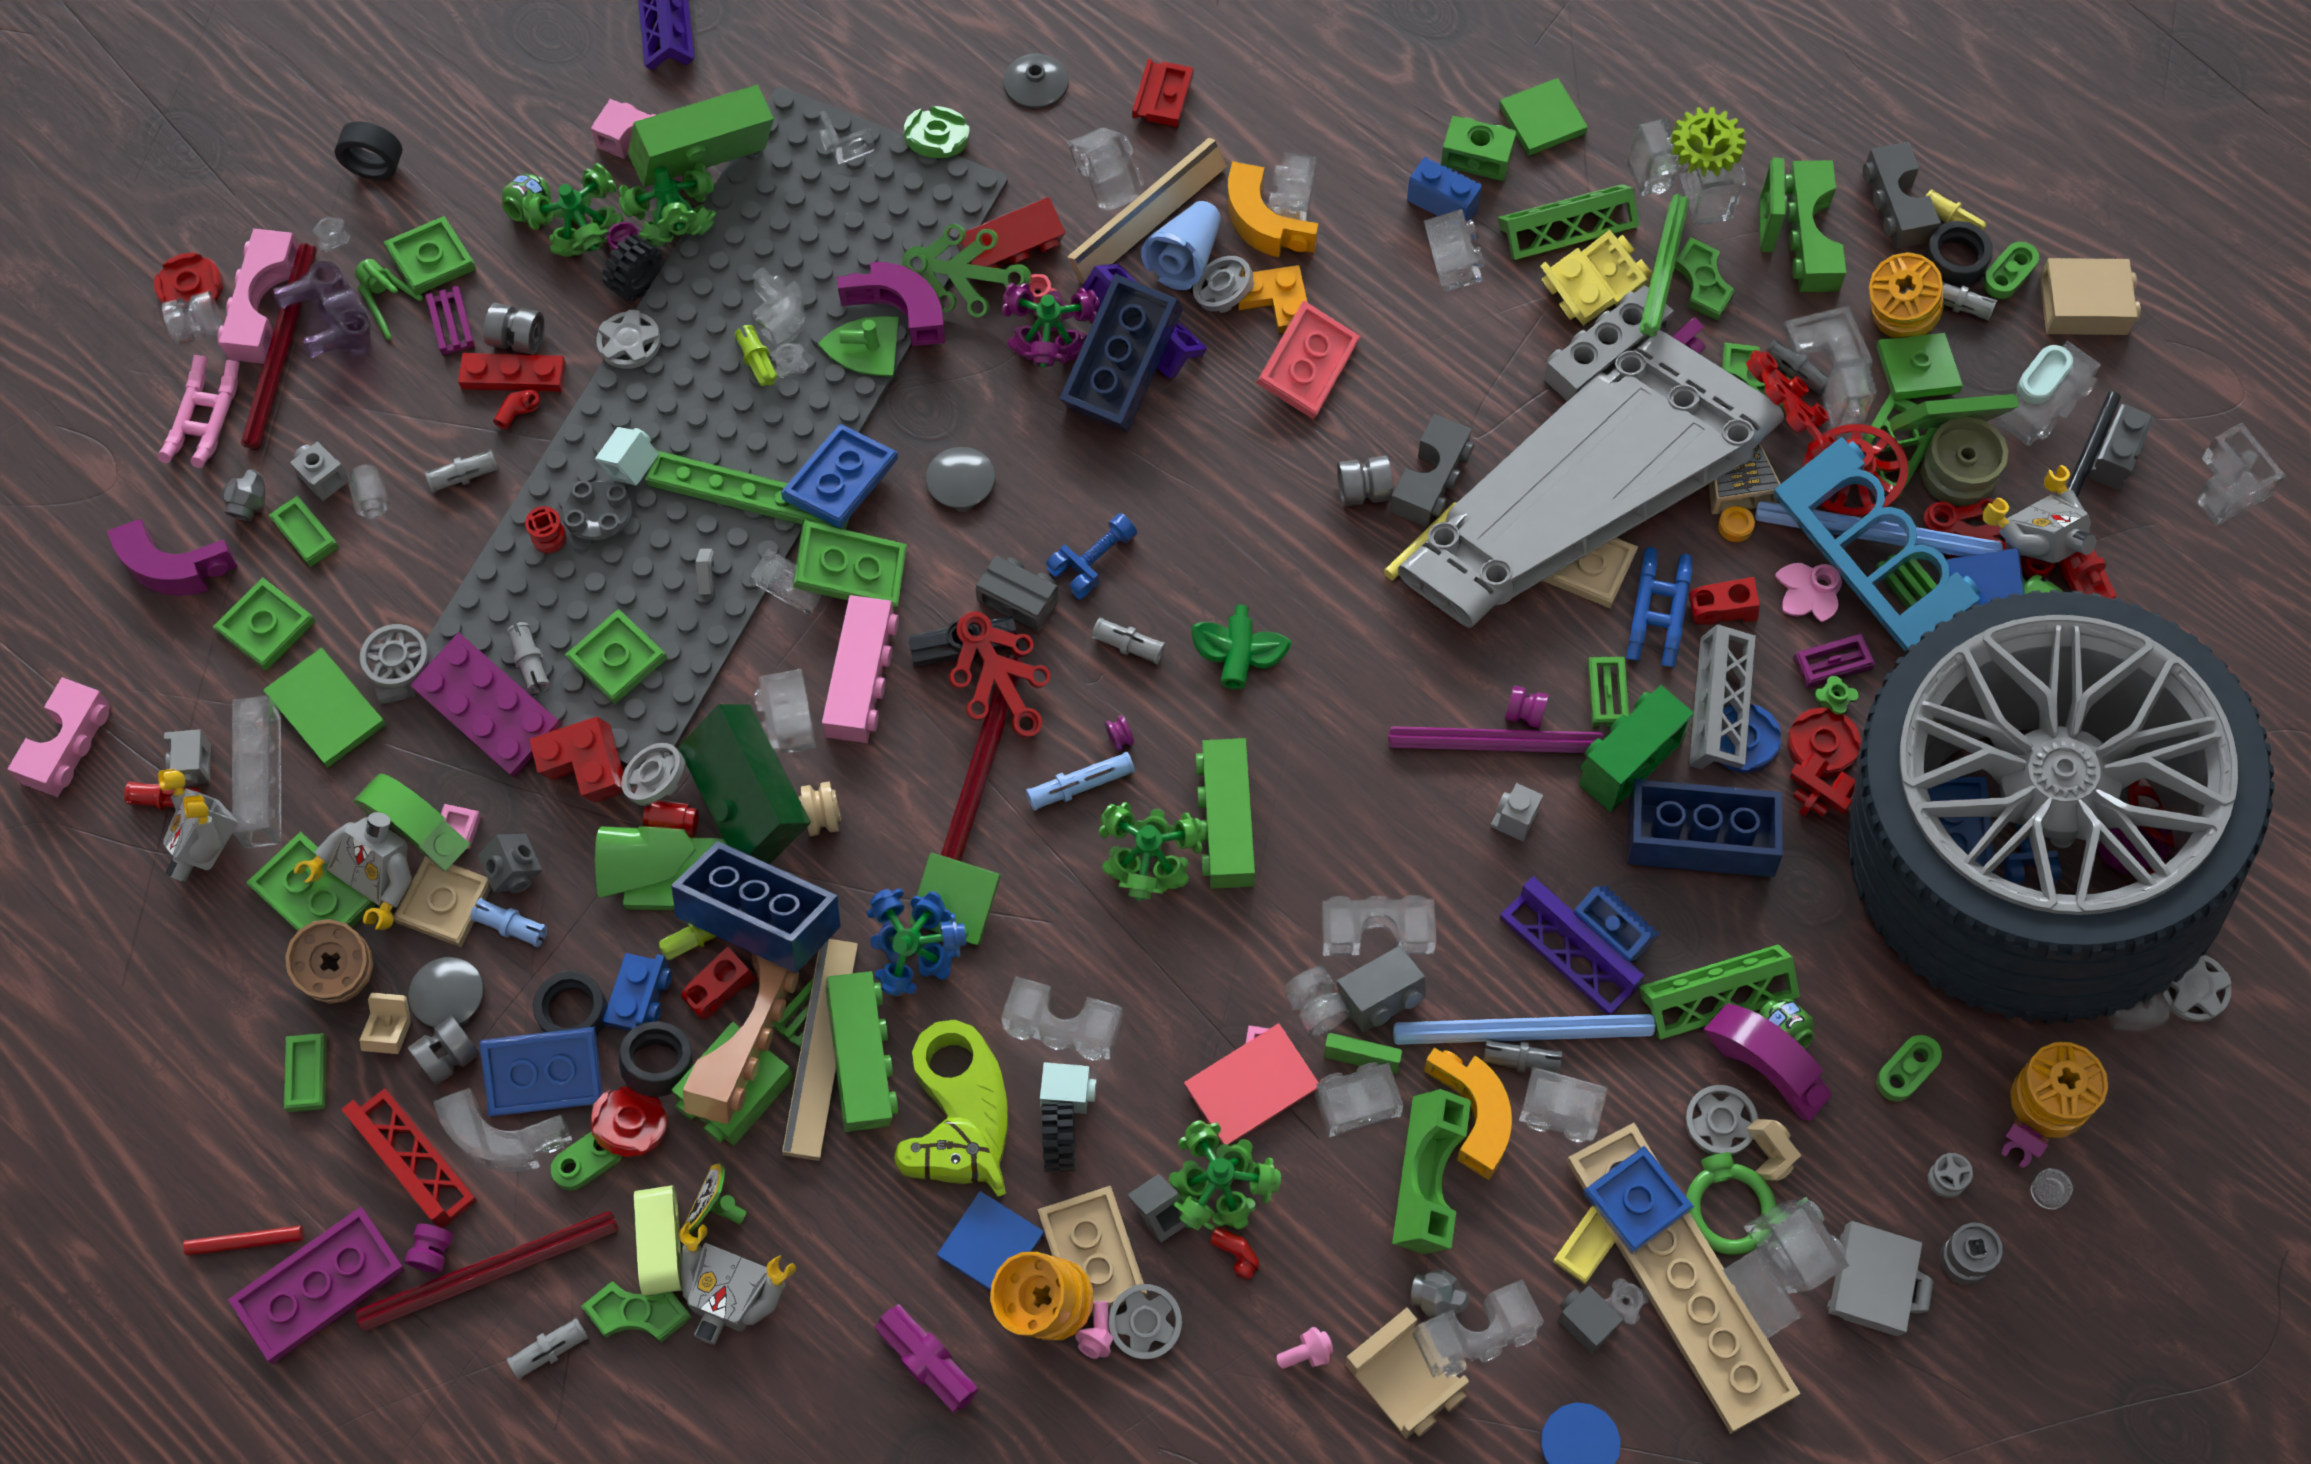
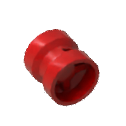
M541 506L533 509L526 516V530L536 550L549 554L560 550L564 546L567 538L566 531L556 510L551 507Z

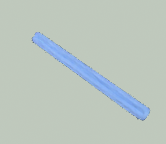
M1762 500L1758 502L1755 513L1757 521L1800 528L1780 503ZM1820 510L1812 511L1829 533L1842 535L1862 519L1860 517ZM1879 522L1858 537L1859 539L1906 546L1908 543V537L1904 529L1898 524ZM1916 527L1917 540L1915 545L1933 547L1940 553L1965 557L2003 550V544L1998 541Z
M1651 1014L1397 1022L1393 1026V1039L1395 1044L1403 1045L1486 1042V1040L1522 1041L1641 1037L1654 1034L1655 1020Z

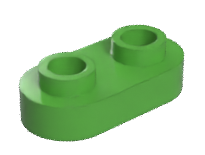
M2015 242L2009 245L1987 270L1983 279L1985 291L1990 296L1998 299L2011 297L2034 272L2039 261L2037 249L2027 242Z
M1916 1035L1908 1039L1880 1070L1876 1080L1879 1092L1891 1101L1898 1102L1909 1098L1940 1063L1942 1052L1939 1044L1933 1038L1926 1035ZM1913 1054H1922L1925 1062L1916 1061ZM1889 1079L1899 1080L1901 1088L1891 1086Z
M591 1131L554 1158L551 1164V1175L562 1189L568 1191L578 1190L616 1165L622 1156L612 1154L606 1149L597 1151L596 1146L598 1142L592 1136ZM567 1164H576L573 1172L564 1173V1167Z

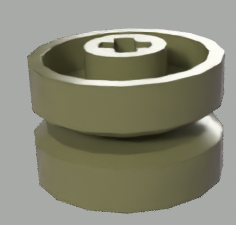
M1960 417L1953 418L1942 424L1933 435L1929 448L1922 459L1920 474L1924 486L1934 498L1948 502L1956 507L1976 504L1981 499L1988 498L2007 465L2009 451L2005 438L1996 427L1982 419Z

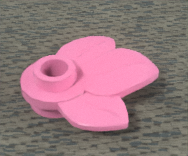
M1793 563L1781 568L1775 574V578L1789 589L1782 601V611L1785 614L1798 617L1812 612L1820 622H1824L1836 613L1839 605L1836 594L1841 588L1842 579L1835 567L1821 564L1811 568L1803 563ZM1824 580L1829 586H1823L1817 581Z

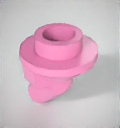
M1108 1301L1093 1302L1094 1328L1079 1330L1075 1335L1079 1343V1350L1093 1359L1108 1357L1111 1352L1110 1344L1114 1337L1109 1333Z
M1311 1327L1307 1332L1300 1335L1302 1345L1277 1355V1362L1282 1369L1307 1359L1311 1366L1315 1367L1329 1364V1355L1333 1354V1346L1326 1332L1320 1333L1316 1327Z

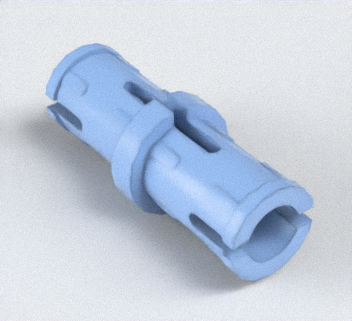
M482 898L476 902L480 909L475 906L472 909V921L498 930L499 935L505 938L513 936L538 948L543 943L541 940H538L539 937L545 940L547 936V925L520 916L519 911L510 908L506 910Z

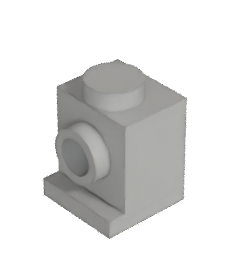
M318 441L312 446L303 445L298 448L294 454V460L290 462L297 476L322 502L350 481L342 464L335 460Z
M201 729L164 732V740L171 748V752L166 753V768L175 769L184 775V787L194 788L197 784L210 783L211 743Z
M1516 783L1510 794L1504 792L1497 806V813L1491 823V827L1524 842L1539 812L1543 795Z

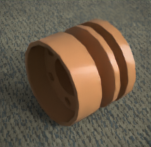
M331 919L313 921L301 928L290 940L285 955L287 973L294 985L313 999L329 1004L346 1002L359 995L370 982L374 968L372 951L365 939L346 923ZM329 956L334 959L341 957L337 961L340 968L335 972L330 968L326 971L324 970L328 966L325 960Z

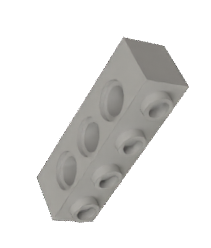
M1646 285L1635 293L1631 291L1626 294L1618 307L1611 312L1605 311L1602 313L1593 327L1588 331L1581 330L1574 336L1569 346L1562 351L1560 349L1556 350L1547 359L1544 380L1566 401H1569L1597 374L1605 373L1607 375L1615 368L1616 359L1620 354L1635 350L1649 337L1648 334L1643 335L1639 329L1649 291ZM1667 304L1665 305L1659 329L1663 332L1669 329L1674 312ZM1602 342H1608V343H1610L1611 345H1606V344H1603ZM1577 361H1583L1587 364H1580Z

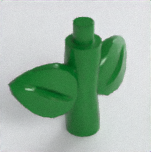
M1246 605L1235 606L1234 615L1228 618V628L1214 622H1199L1193 625L1191 630L1195 648L1203 658L1218 663L1225 661L1221 685L1229 689H1242L1245 687L1250 665L1266 669L1279 663L1287 654L1292 642L1287 637L1275 632L1263 631L1252 634L1253 620L1248 617L1249 607Z

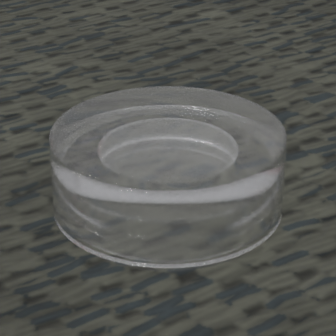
M2049 1168L2041 1171L2033 1179L2031 1194L2040 1206L2046 1209H2058L2070 1200L2073 1194V1185L2070 1178L2064 1172Z

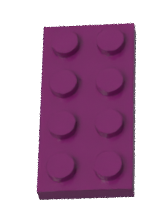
M459 632L410 684L411 687L513 777L533 758L529 739L557 730L563 724Z
M361 1206L236 1293L228 1301L267 1361L274 1364L404 1272L405 1268Z

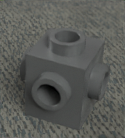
M498 834L478 854L494 892H522L531 886V882L542 871L526 834Z

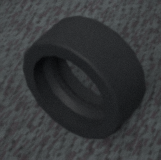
M363 121L350 122L344 125L334 150L336 159L344 168L353 174L373 180H385L392 177L403 152L401 142L394 134L381 126ZM362 148L368 149L374 153H370L366 150H363Z
M1952 221L1944 223L1935 229L1925 249L1924 257L1932 261L1941 273L1942 282L1961 288L1962 285L1965 287L1971 286L1983 277L1992 259L1993 245L1989 236L1980 227L1970 222ZM1949 242L1962 243L1975 252L1978 260L1974 265L1966 267L1956 266L1947 262L1941 256L1939 247Z
M572 970L559 972L546 979L536 991L533 1000V1013L543 1033L595 1027L597 1036L605 1026L603 1018L608 1007L607 1000L597 982L587 974ZM566 990H583L592 1000L593 1008L589 1017L576 1027L560 1028L555 1025L549 1017L550 1003L557 995Z
M648 1022L633 1028L623 1038L619 1051V1066L622 1079L629 1088L641 1095L658 1097L673 1093L672 1089L692 1067L691 1042L682 1030L664 1022ZM650 1045H661L676 1052L678 1063L673 1069L665 1073L653 1074L644 1072L636 1067L633 1057L641 1048Z

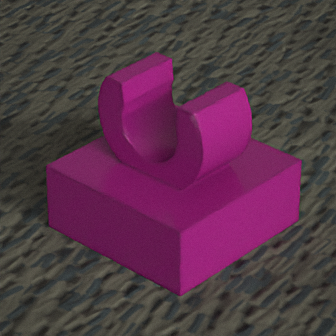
M1696 317L1680 327L1671 336L1698 354L1706 348L1704 343L1695 337L1704 327Z
M2015 1118L2007 1130L2006 1137L2010 1140L2004 1144L2002 1155L2006 1157L2014 1147L2021 1148L2025 1156L2021 1159L2019 1166L2025 1168L2031 1162L2032 1154L2039 1158L2048 1146L2049 1139Z

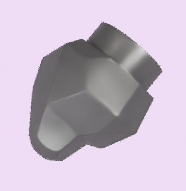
M247 470L242 479L232 478L222 489L223 501L226 504L224 513L231 517L252 521L254 513H259L265 508L266 488L262 475L256 470Z
M1444 1269L1433 1270L1427 1273L1426 1276L1416 1274L1412 1285L1411 1304L1421 1307L1427 1316H1452L1462 1312L1469 1305V1293L1462 1290L1459 1280Z

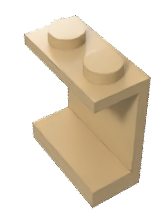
M1408 1308L1404 1309L1350 1353L1345 1362L1348 1370L1406 1439L1414 1432L1418 1437L1422 1436L1437 1422L1434 1416L1444 1407L1450 1412L1463 1402L1467 1397L1464 1391L1469 1383L1465 1375L1460 1379L1455 1375L1415 1327L1417 1318Z

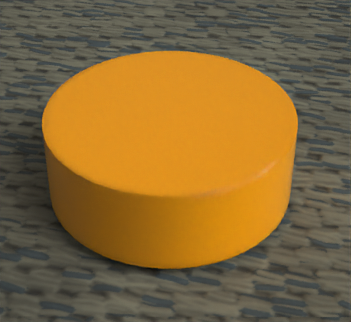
M1731 506L1722 512L1718 529L1720 534L1728 541L1742 542L1751 536L1755 526V519L1748 509L1741 506Z

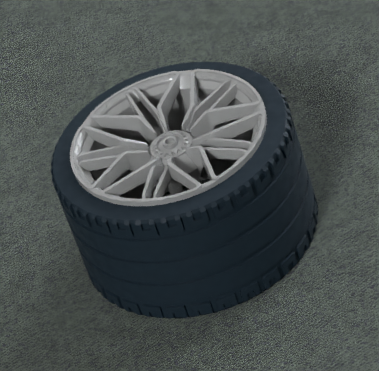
M2038 590L2024 595H2019L2018 593L2009 594L2007 598L2003 599L1996 597L1991 599L1989 603L1972 605L1966 612L1959 611L1953 615L1951 620L1947 622L1941 621L1936 624L1934 631H1926L1921 635V639L1916 645L1911 644L1906 649L1905 657H1899L1894 664L1893 670L1887 673L1883 679L1882 688H1878L1875 700L1870 707L1861 744L1848 826L1850 866H1853L1852 877L1858 888L1857 894L1859 899L1865 902L1864 910L1867 916L1871 917L1874 921V928L1877 933L1884 935V943L1889 949L1894 948L1899 954L1898 959L1903 964L1908 963L1912 966L1913 973L1917 976L1923 975L1929 980V985L1935 989L1940 987L1945 990V995L1951 998L1956 996L1966 1001L1965 1005L1972 1008L1974 1005L1984 1008L1983 1012L1991 1014L1993 1011L2005 1014L2004 1018L2008 1019L2020 1017L2025 1022H2032L2033 1019L2045 1020L2046 1023H2055L2056 1020L2074 1023L2075 1019L2086 1018L2087 1021L2096 1020L2098 1015L2103 1014L2105 1017H2109L2118 1010L2125 1009L2127 1011L2133 1009L2139 1001L2146 1003L2152 999L2153 995L2168 990L2172 981L2177 983L2184 977L2187 971L2195 967L2200 957L2206 954L2210 945L2219 934L2268 829L2270 822L2268 818L2272 812V794L2274 792V782L2271 781L2274 775V765L2270 763L2269 758L2272 752L2270 744L2265 743L2267 737L2266 729L2260 726L2258 721L2260 714L2256 707L2251 706L2252 698L2247 691L2242 690L2239 685L2240 680L2236 674L2229 672L2227 669L2228 665L2223 660H2218L2212 653L2213 650L2207 644L2202 645L2198 641V637L2192 633L2188 634L2179 628V624L2174 621L2169 622L2163 619L2161 614L2141 609L2142 606L2134 603L2133 605L2124 603L2122 599L2101 597V594L2092 593V595L2082 594V591L2069 593L2050 590V592L2041 593ZM2023 729H2038L2026 734L2025 736L2020 731H2018ZM1989 737L1994 747L1978 740ZM1961 748L1973 753L1937 768L1943 761ZM1980 769L1987 771L2000 785L2001 798L1931 801L1927 790ZM2145 779L2159 797L2165 811L2126 804L2119 800L2121 790L2138 780ZM1938 817H1998V819L1970 854L1967 855L1947 833ZM2009 821L2023 826L1984 867L1975 861ZM2136 826L2171 829L2175 844V857L2167 864H2164ZM2119 828L2151 866L2154 873L2149 875L2108 829ZM2028 836L2042 892L2019 886L1992 873ZM2044 837L2051 838V843L2059 848L2070 847L2075 838L2086 841L2076 895L2056 894ZM2099 841L2123 864L2138 882L2113 891L2087 894Z

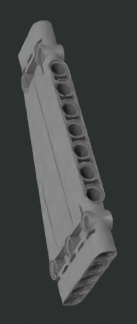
M1658 330L1656 336H1649L1635 350L1620 354L1616 359L1615 368L1607 375L1599 373L1457 502L1448 513L1445 522L1432 526L1428 533V540L1398 567V573L1410 588L1460 624L1471 628L1495 605L1507 603L1511 598L1738 466L1750 461L1753 457L1754 448L1784 420V413L1767 396L1667 333Z

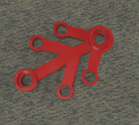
M1758 350L1753 351L1750 354L1751 358L1746 362L1748 370L1759 382L1765 384L1766 395L1775 405L1783 404L1786 421L1789 426L1797 433H1800L1805 428L1814 439L1808 444V448L1815 458L1836 442L1830 434L1822 436L1816 426L1820 427L1830 419L1828 413L1818 403L1810 407L1801 400L1809 392V389L1800 377L1795 376L1791 380L1776 369L1778 364L1767 351L1763 353Z
M1984 498L1979 503L1955 508L1948 502L1941 501L1930 505L1925 510L1923 523L1926 529L1998 541L2003 544V550H2006V543L1995 538L2002 536L1999 533L2001 528L1998 525L1985 524L1973 527L1963 522L1973 518H1978L1980 521L1985 522L1983 520L1984 511L1982 507H1987L1989 503L1992 504L1994 500L1991 498ZM1935 518H1942L1945 523H1941ZM1947 554L1948 559H1953V558L1962 557V556H1956V555ZM2020 555L2021 567L2028 578L2034 575H2041L2047 578L2055 564ZM2031 565L2039 566L2042 571L2036 570Z
M972 611L964 614L958 621L956 628L958 638L963 644L957 665L948 677L950 685L956 689H963L971 682L972 675L969 669L976 649L984 662L974 697L966 705L967 716L974 721H978L988 714L989 705L987 702L994 681L1013 715L1011 726L1014 733L1021 738L1033 737L1042 727L1041 715L1035 709L1025 707L1008 674L1028 680L1029 684L1034 688H1042L1050 681V671L1043 665L1034 667L997 655L991 643L1010 647L1014 655L1024 657L1033 649L1034 643L1032 638L1027 634L1015 635L993 628L990 619L981 612ZM970 624H975L979 627L980 634L978 636H973L969 633L968 626ZM1022 639L1026 641L1028 649L1020 651L1016 647L1017 640ZM1034 671H1041L1044 674V682L1035 681L1033 678ZM955 672L964 673L966 682L962 684L956 682L954 679ZM973 703H979L983 707L981 715H976L972 712L971 706ZM1020 719H1028L1031 722V729L1023 730L1019 724Z

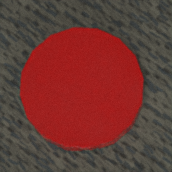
M184 253L168 259L162 265L163 269L160 273L155 275L154 291L160 303L170 312L180 315L198 314L210 308L219 299L223 290V277L215 262L202 257L198 253Z
M1820 707L1807 710L1796 718L1788 732L1787 748L1791 759L1795 764L1801 766L1803 761L1813 752L1818 754L1829 763V766L1821 776L1823 778L1839 776L1841 772H1846L1852 767L1859 755L1861 737L1857 726L1845 714H1835L1830 708Z
M622 1086L620 1090H615L611 1093V1090L603 1093L594 1103L590 1119L592 1136L598 1144L612 1154L625 1157L644 1155L655 1149L664 1138L668 1121L667 1113H665L658 1097L638 1094L628 1086Z

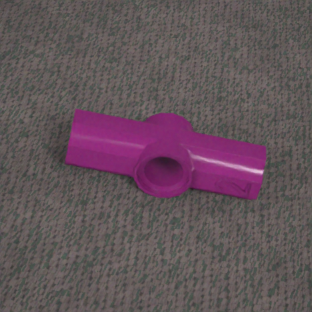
M899 1304L890 1308L880 1317V1320L874 1326L878 1335L901 1357V1363L921 1385L926 1384L953 1414L964 1409L973 1400L974 1396L979 1392L975 1383L951 1360L953 1358L932 1333L929 1332L927 1334Z

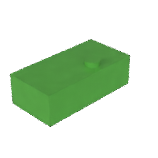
M757 84L635 121L633 123L628 155L644 188L657 182L654 169L661 166L667 168L669 178L673 179L684 175L686 171L694 170L696 163L701 162L708 168L765 150L774 118Z

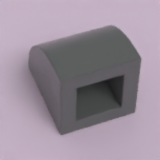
M1157 1174L1127 1194L1146 1226L1160 1242H1163L1186 1226L1179 1219L1182 1211L1174 1206L1176 1201L1183 1205V1201L1179 1193L1160 1174Z

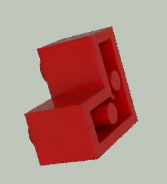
M595 716L529 739L539 774L550 780H555L575 773L581 796L594 803L624 793L621 785L623 769L611 725L601 718Z

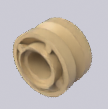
M830 781L822 782L818 791H814L811 785L801 786L802 796H799V800L811 821V824L807 827L810 837L819 835L821 827H826L830 833L838 832V822H841L836 791L832 790Z

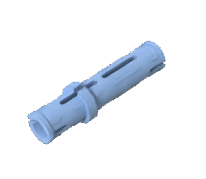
M1124 752L1121 755L1065 776L1063 773L1057 774L1054 780L1031 789H1026V795L1033 811L1060 800L1068 802L1072 800L1073 795L1101 786L1122 776L1135 773L1134 765L1128 752ZM1111 768L1110 772H1107L1105 774L1099 775L1086 781L1084 780L1086 777H1089L1091 775L1097 774L1099 772ZM1076 782L1073 786L1049 794L1054 789Z

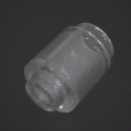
M362 465L354 468L350 473L351 477L348 483L355 512L368 519L382 516L390 507L382 473L378 472V468L373 465Z

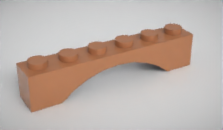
M752 953L753 968L759 980V993L754 1008L744 1025L730 1040L696 1061L683 1089L684 1113L729 1124L734 1111L742 1109L746 1097V1084L748 1080L754 1081L760 1064L758 1059L762 1050L767 1051L769 1049L773 1036L772 1027L775 1021L780 1022L783 1018L786 1008L785 998L788 992L793 993L795 991L799 972L789 971Z

